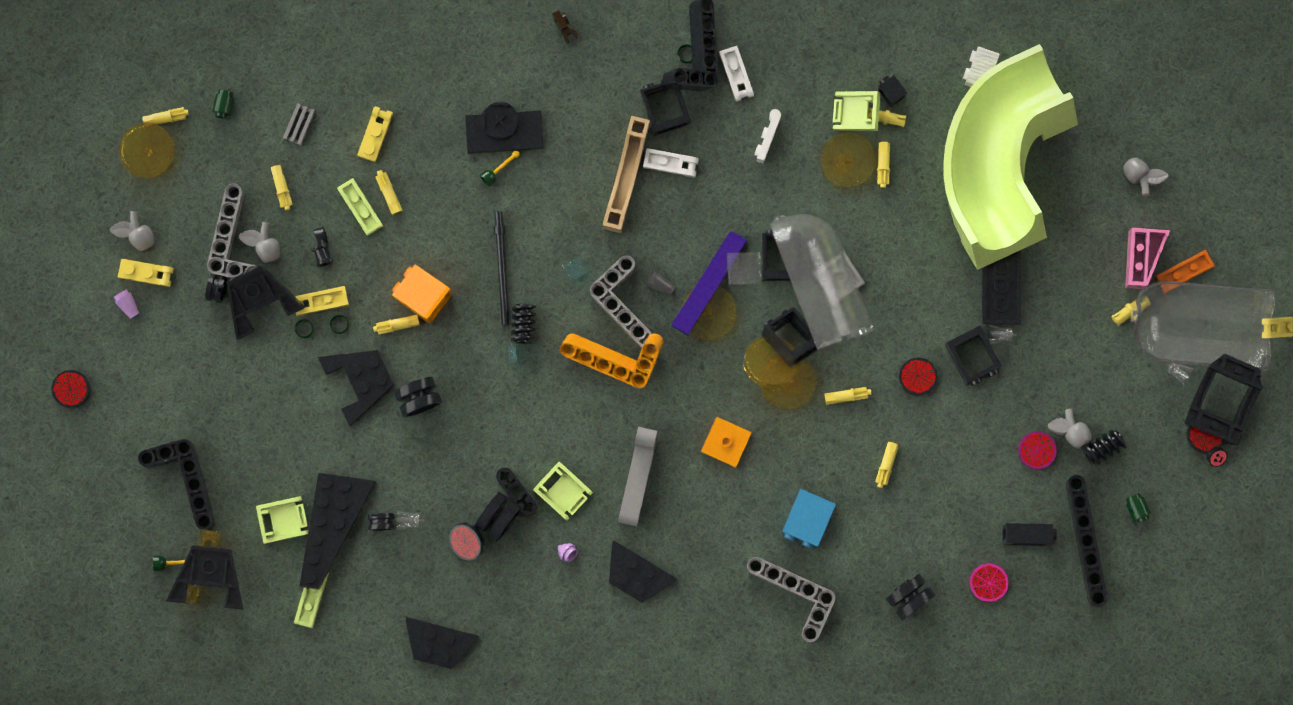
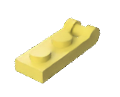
M376 106L373 108L368 127L357 154L358 157L376 162L393 112L388 110L387 112L382 111L381 108ZM378 117L384 119L383 124L377 122Z
M121 259L118 278L170 287V276L173 274L174 268ZM159 272L163 273L162 279H157Z
M345 286L295 296L303 305L304 301L309 300L310 306L296 312V316L349 306Z
M1293 317L1262 318V325H1264L1262 338L1293 336Z

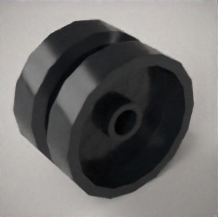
M433 377L415 380L394 391L396 400L398 402H405L400 406L403 417L420 414L442 403L439 393L431 392L436 388Z
M500 492L493 497L475 524L482 532L487 531L493 524L489 531V537L496 542L510 529L521 510V507L514 502L508 504L503 510L507 503V497Z
M920 573L910 581L909 579L894 589V593L886 598L891 607L896 606L901 601L904 603L896 611L901 620H904L936 596L930 587L925 588L920 593L917 591L925 583Z

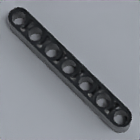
M1073 475L1066 482L1067 495L1087 599L1092 607L1098 608L1104 606L1107 602L1106 586L1086 482L1082 476ZM1073 479L1080 482L1079 489H1074L1071 486ZM1076 498H1080L1083 500V508H1077L1075 506L1074 502ZM1080 517L1087 519L1088 524L1086 527L1079 525L1078 520ZM1084 536H1088L1091 539L1090 546L1083 545L1082 538ZM1087 555L1094 557V565L1090 566L1086 563ZM1091 574L1097 575L1099 579L1096 585L1091 584L1089 581ZM1095 593H1098L1102 596V602L1100 604H1097L1093 601V595Z

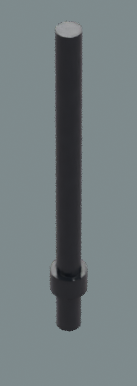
M496 211L494 235H496L501 322L502 325H509L504 248L505 226H503L502 211Z

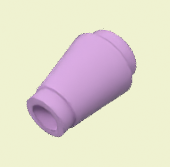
M127 289L114 297L115 303L129 319L139 314L133 296Z

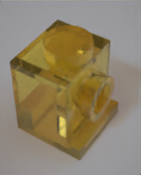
M201 529L198 546L206 547V541H211V547L220 548L222 533Z

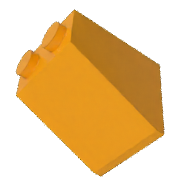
M414 265L413 268L410 266L404 273L405 278L401 283L398 282L392 289L394 292L392 296L427 323L431 324L453 293L448 286L417 265Z

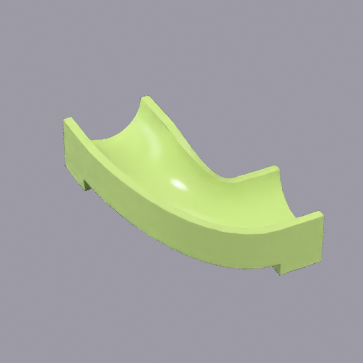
M1040 44L999 63L983 74L962 99L948 132L944 153L946 195L961 243L977 270L1047 238L1042 211L1024 183L1026 158L1032 143L1038 136H1041L1044 141L1077 126L1078 122L1073 96L1070 92L1063 95L1050 72Z

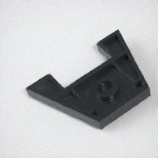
M262 264L226 282L236 340L254 332L246 315L279 300L287 316L305 308Z
M378 350L318 357L326 375L344 367L359 401L342 408L349 426L394 386Z
M192 545L166 602L186 604L188 584L226 588L224 608L244 610L232 550Z

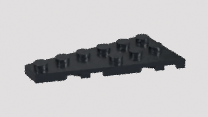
M318 473L299 587L316 590L321 588L331 565L351 531L376 481Z

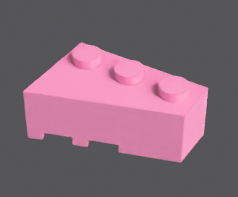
M1131 228L1128 231L1125 288L1145 289L1148 286L1170 230Z

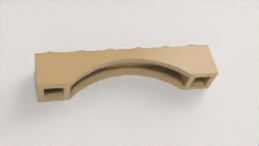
M631 116L617 176L603 221V229L622 233L650 127V120Z

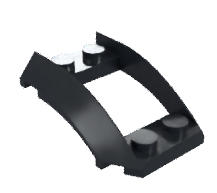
M1227 354L1220 356L1207 368L1184 423L1188 428H1195L1224 441V444L1237 446L1261 390H1263L1260 369ZM1216 373L1249 386L1233 422L1201 409Z

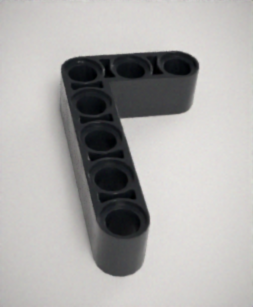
M695 0L690 3L689 16L693 69L677 68L666 72L662 80L667 88L701 92L717 86L718 66L715 14L712 0Z
M180 439L141 451L138 455V461L145 468H154L175 461L179 462L195 524L200 530H212L215 526V519L194 444L187 439ZM186 443L189 444V451L182 453L181 446ZM170 449V457L164 459L162 456L163 451ZM147 454L152 455V461L149 464L144 463V457ZM194 462L195 467L193 471L187 472V463ZM198 480L200 483L199 488L192 490L191 483ZM198 499H204L205 505L201 509L196 507ZM204 517H208L210 520L207 527L201 526V520Z

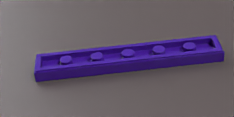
M730 230L671 327L687 336L689 335L746 244V239Z

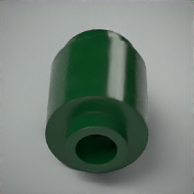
M218 90L212 110L215 113V117L226 119L227 116H231L234 103L233 92Z
M1140 493L1126 499V506L1133 521L1137 520L1138 523L1149 519L1148 515L1151 512Z

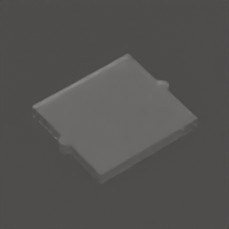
M759 252L727 253L728 267L726 271H728L729 285L761 284L760 270L762 267L760 266Z

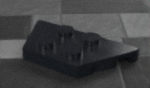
M616 541L612 542L609 583L634 599L643 603L677 581V578Z
M406 617L413 659L452 669L479 637Z

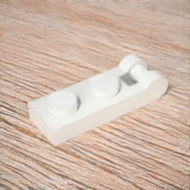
M734 46L719 51L735 101H741V98L747 96L748 98L753 97L754 93L738 47ZM744 84L745 89L739 91L737 86Z
M773 109L770 112V125L768 128H764L761 138H764L762 145L758 144L754 154L757 156L756 161L764 164L780 122L781 113L777 109Z
M647 148L643 168L695 178V167L698 165L699 158ZM683 162L688 163L687 169L682 168Z

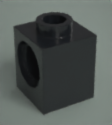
M895 75L890 78L886 76L879 81L878 91L890 107L907 96L906 90Z

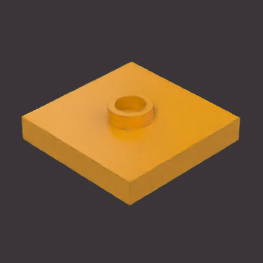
M716 417L701 452L736 468L752 432Z

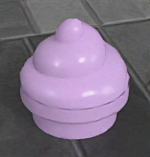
M571 543L558 545L560 559L564 562H572L578 553L575 546Z

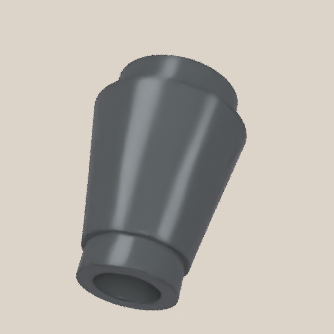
M653 271L646 282L650 289L668 296L675 289V286L660 272Z

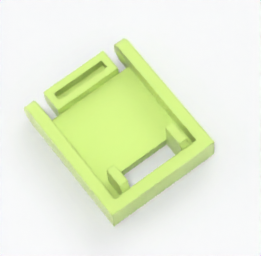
M878 91L835 92V96L843 97V100H834L833 122L841 123V125H833V130L878 131L881 93ZM869 103H873L872 119H868Z
M560 462L533 489L566 521L570 518L565 512L568 511L573 515L588 499L583 492L586 491L590 496L593 494L585 484ZM557 472L561 477L547 490L543 485Z
M302 496L256 506L264 544L308 535L309 530L301 531V528L308 527L304 505H296L295 503L302 501ZM270 514L274 532L266 533L263 515Z

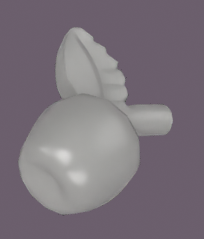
M1137 157L1129 159L1123 167L1126 178L1132 184H1141L1142 196L1150 195L1149 185H1160L1169 177L1168 173L1163 170H1150L1147 164Z
M130 211V222H118L110 228V232L115 236L121 238L128 237L132 246L139 251H145L155 243L154 234L150 227L147 225L139 227L138 211Z
M262 222L261 232L248 230L239 234V239L244 244L255 247L258 257L264 263L276 261L281 255L277 239L268 238L270 223Z
M1066 409V419L1057 418L1048 424V428L1056 434H1065L1066 440L1073 447L1082 449V446H1087L1092 440L1090 429L1083 422L1075 424L1073 410Z

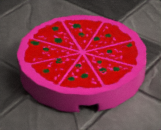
M988 563L980 565L973 571L969 584L975 597L981 601L993 602L1004 596L1009 582L1007 574L1001 567Z

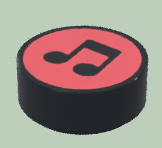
M1214 447L1208 452L1207 460L1212 466L1219 467L1226 462L1227 453L1221 447Z

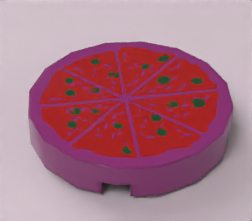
M1033 431L1021 439L1018 446L1019 458L1028 468L1033 470L1044 469L1054 461L1057 454V446L1048 434L1042 431Z

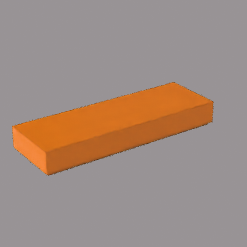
M1204 250L1156 275L1155 278L1163 293H1166L1210 270L1215 265L1208 252Z

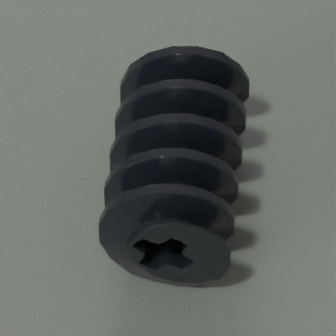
M516 304L517 306L512 308V311L517 313L512 315V319L516 320L512 323V327L517 329L511 331V334L515 335V337L511 338V342L516 344H533L529 340L535 338V336L530 334V332L535 331V328L530 327V324L536 323L535 320L531 319L532 316H536V313L532 312L531 309L537 308V306L533 304Z
M1112 429L1109 430V436L1104 433L1102 434V439L1099 437L1095 439L1096 443L1091 441L1089 442V447L1086 445L1082 446L1083 453L1092 466L1093 462L1100 465L1099 458L1106 461V454L1113 457V450L1120 453L1119 446L1127 449L1120 433Z

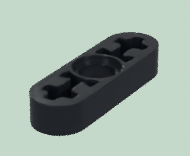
M509 468L499 469L496 479L511 500L521 507L520 512L525 516L535 514L537 510L535 501ZM502 472L510 473L508 478L511 482L514 479L516 480V483L511 484L508 489L505 487L509 485L506 480H500ZM518 486L522 489L520 497H513L511 495L513 487ZM525 495L528 496L525 501L528 504H533L531 512L523 510L525 506L522 502L520 504L517 503Z

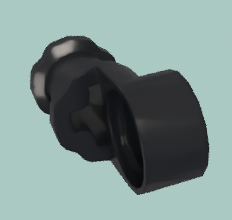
M324 227L314 229L318 245L311 248V250L315 253L318 262L316 263L317 267H323L333 263V259H330L327 250L328 238Z

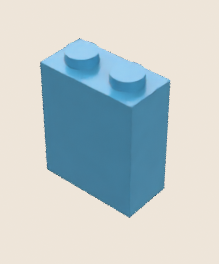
M800 489L782 530V533L785 534L784 538L794 542L798 539L807 548H817L836 504Z

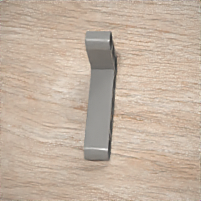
M229 184L225 189L207 263V268L212 275H217L220 278L226 277L229 280L257 267L229 260L244 200V191L238 184ZM232 190H239V195L237 197H230V193ZM228 208L235 209V212L232 216L226 215V210ZM229 226L230 232L226 235L222 234V228ZM219 245H226V250L223 253L217 252ZM215 263H221L222 267L219 271H213ZM234 267H240L238 275L231 274V270Z
M623 256L592 284L590 293L596 303L642 349L646 339L652 333L613 293L635 270L634 259L630 256ZM624 261L631 262L632 267L629 270H624L621 267ZM611 274L617 275V282L610 283L607 280L608 276ZM595 288H603V295L596 296L593 293ZM615 301L618 305L616 309L610 310L607 308V303ZM625 314L631 318L630 322L626 324L620 321V317ZM636 328H641L644 334L641 337H635L633 331Z
M638 427L635 449L618 519L619 523L637 527L658 436V431Z
M759 557L751 558L747 563V570L750 574L814 603L802 629L801 636L807 643L815 642L819 638L833 607L835 594L827 588ZM758 561L761 564V569L756 572L751 570V562ZM771 569H775L779 573L778 578L775 580L768 577V571ZM788 577H793L796 580L795 587L790 588L786 585L785 581ZM806 585L812 586L814 589L813 595H805L803 588ZM827 593L831 596L832 600L829 604H824L821 601L822 594ZM815 611L823 613L824 618L822 621L817 622L813 619ZM807 629L815 631L816 636L814 639L806 638L805 631Z

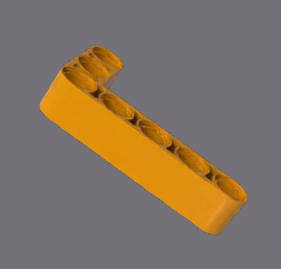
M576 334L566 336L560 346V352L563 356L636 388H643L652 375L664 341L658 334L649 335L637 361Z

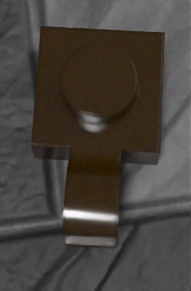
M559 10L552 13L555 23L564 36V41L569 44L567 37L570 34L574 35L575 39H578L577 32L568 28L569 20L565 13L561 15Z

